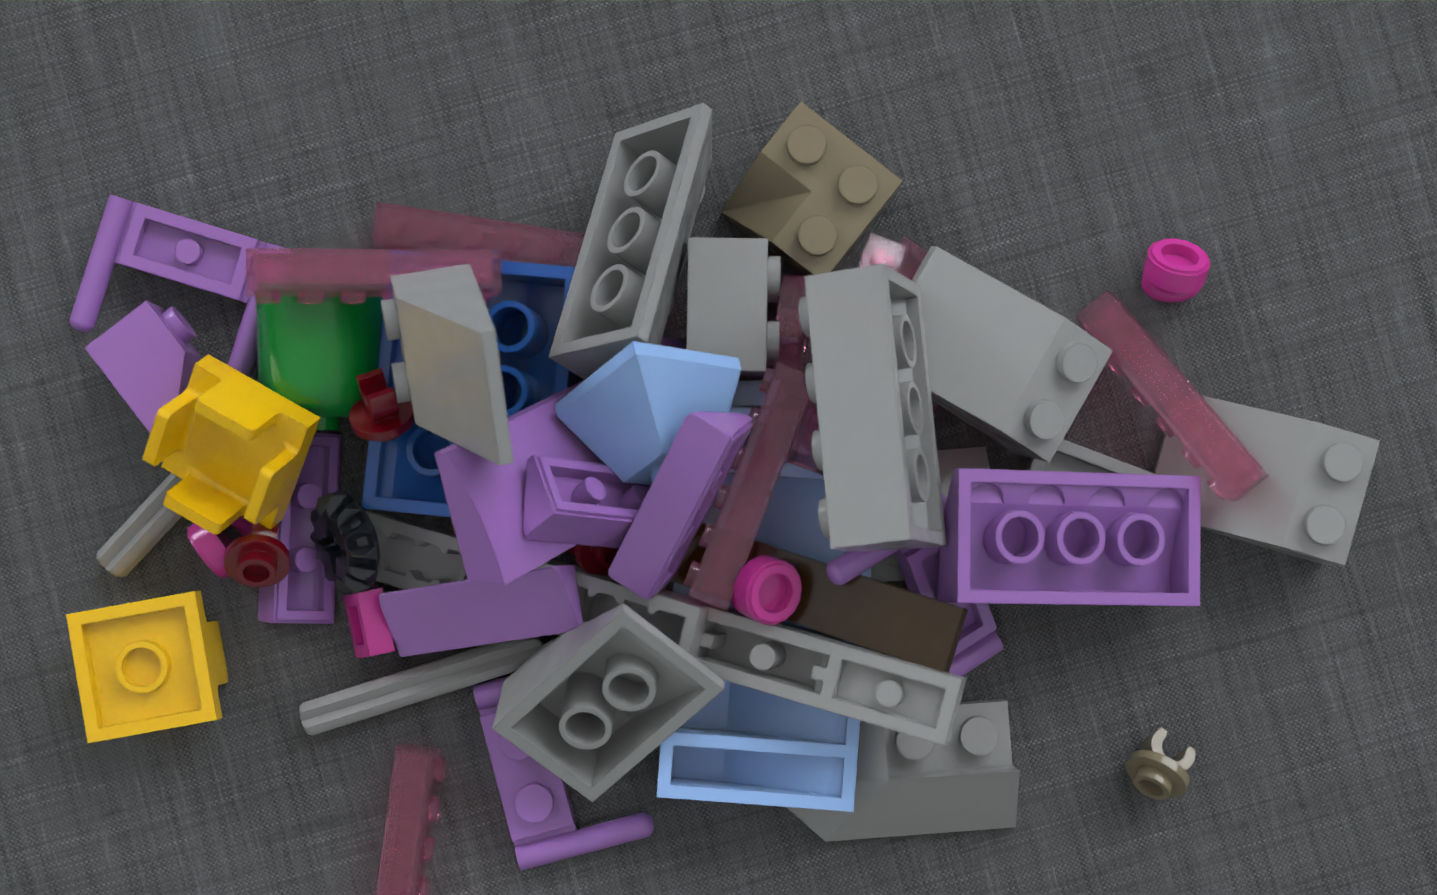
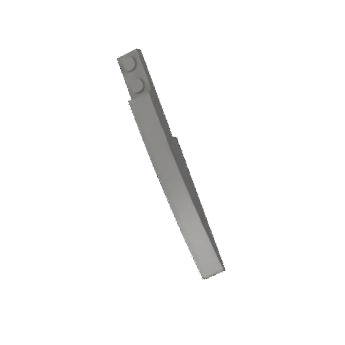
M365 510L375 528L379 542L380 560L376 581L402 589H412L468 580L456 533ZM551 559L537 568L573 564ZM575 565L583 624L624 603L722 680L941 745H947L951 741L966 677L942 672L845 643V640L781 622L776 625H764L746 617L736 609L665 589L660 590L653 598L645 600L611 579L609 575L587 573Z

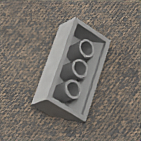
M704 103L615 133L549 353L550 359L584 380L632 341L660 345L668 315L674 306L675 289L683 261L688 253V237H690L698 206L705 194V181L712 160V109Z
M883 263L804 276L806 296L801 297L799 301V318L804 334L810 337L813 363H808L806 366L805 382L811 402L817 403L819 430H815L812 434V453L817 468L820 471L823 470L826 497L821 498L818 505L819 524L824 537L830 538L831 549L848 552L947 546L920 285Z

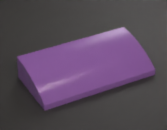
M584 380L508 417L514 463L498 465L455 443L434 453L468 581L507 585L577 545L526 539L523 530L527 459L533 454L605 464L556 414L555 404Z
M956 468L953 470L944 513L947 546L940 547L938 600L948 603L1200 606L1201 476Z

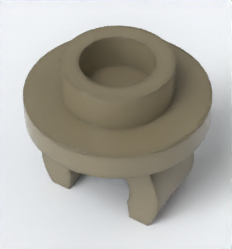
M1162 727L1143 741L1140 750L1131 753L1126 763L1127 773L1132 778L1137 790L1156 800L1177 798L1186 793L1190 784V778L1186 770L1193 765L1196 757V750L1191 746L1179 752L1174 760L1165 756L1162 750V743L1168 731Z

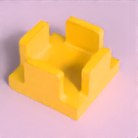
M208 354L195 363L185 391L158 410L142 460L154 467L163 461L162 468L183 479L166 492L163 505L208 532L220 534L240 516H244V519L255 525L260 523L271 530L285 516L320 417Z
M201 590L66 614L87 743L223 718L218 686L228 683L225 655L219 622L217 620L207 622Z

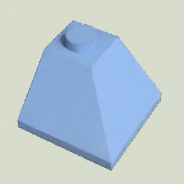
M632 341L555 404L556 414L624 483L652 485L687 415L696 411L729 413L742 370L740 361L737 357Z

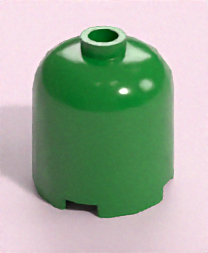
M302 284L258 285V298L256 299L258 382L319 416L320 421L316 430H339V417H349L352 406L362 399L356 376L376 370L379 366L383 318L381 300H384L385 290L375 287L332 285L331 298H312L313 290H302Z

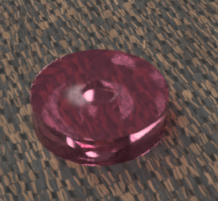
M785 274L782 280L776 322L780 323L779 361H773L775 377L801 379L808 342V337L802 330L799 318V301L801 297L806 296L804 276Z

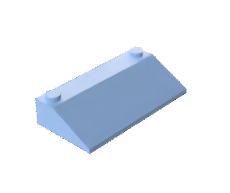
M731 407L729 413H745L753 418L751 423L754 425L703 522L825 563H829L846 551L831 549L830 538L824 537L819 524L818 505L820 499L826 497L823 470L820 471L817 468L812 453V434L815 430H819L818 413ZM871 568L861 574L871 577ZM675 582L673 584V592L735 609L731 601ZM787 620L783 621V623H787V624L794 625V626H797V627H801V628H805V629L812 630V631H815V632H819V631H816V630H813V629H810V628H807V627H804V626H801V625H798V624L789 622V621H787ZM845 641L847 644L866 649V647ZM725 681L722 692L660 744L656 797L854 812L860 720Z

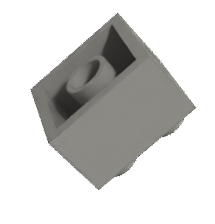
M688 237L686 349L739 358L742 369L739 380L742 381L764 380L766 366H777V361H779L780 323L779 321H767V303H778V296H780L781 257L768 256V238Z

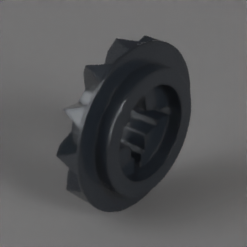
M337 491L318 497L316 509L311 511L310 516L314 527V532L311 533L310 538L316 544L317 555L315 559L321 560L324 566L325 577L328 581H334L336 587L343 594L350 592L356 594L370 589L377 578L380 550L377 534L368 514L345 492Z

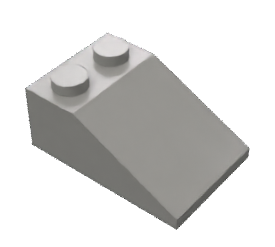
M931 246L911 281L920 285L932 400L1012 453L1050 463L1113 350L1066 317L943 249Z
M463 264L390 276L393 299L381 300V308L387 341L400 339L403 362L391 363L397 402L410 401L416 425L498 465L514 463L496 332L471 265Z
M1177 390L1152 473L1157 475L1201 476V529L1323 565L1345 566L1380 440L1311 420Z
M622 603L545 643L503 682L492 729L591 802H594L722 692L725 681L630 607Z

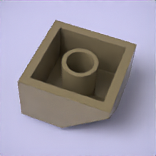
M800 102L762 149L722 209L721 214L751 238H768V251L774 256H780L781 261L804 279V276L835 271L895 196L903 180L807 105Z

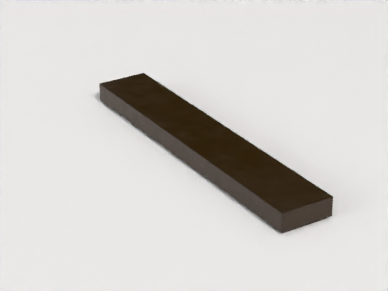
M702 522L681 565L671 580L672 582L732 602L735 580L741 568L751 559L759 556L776 557L795 567L800 575L802 584L800 602L795 612L786 619L787 621L904 661L948 673L968 613V609L862 574L843 585H836L827 576L826 567L828 563Z

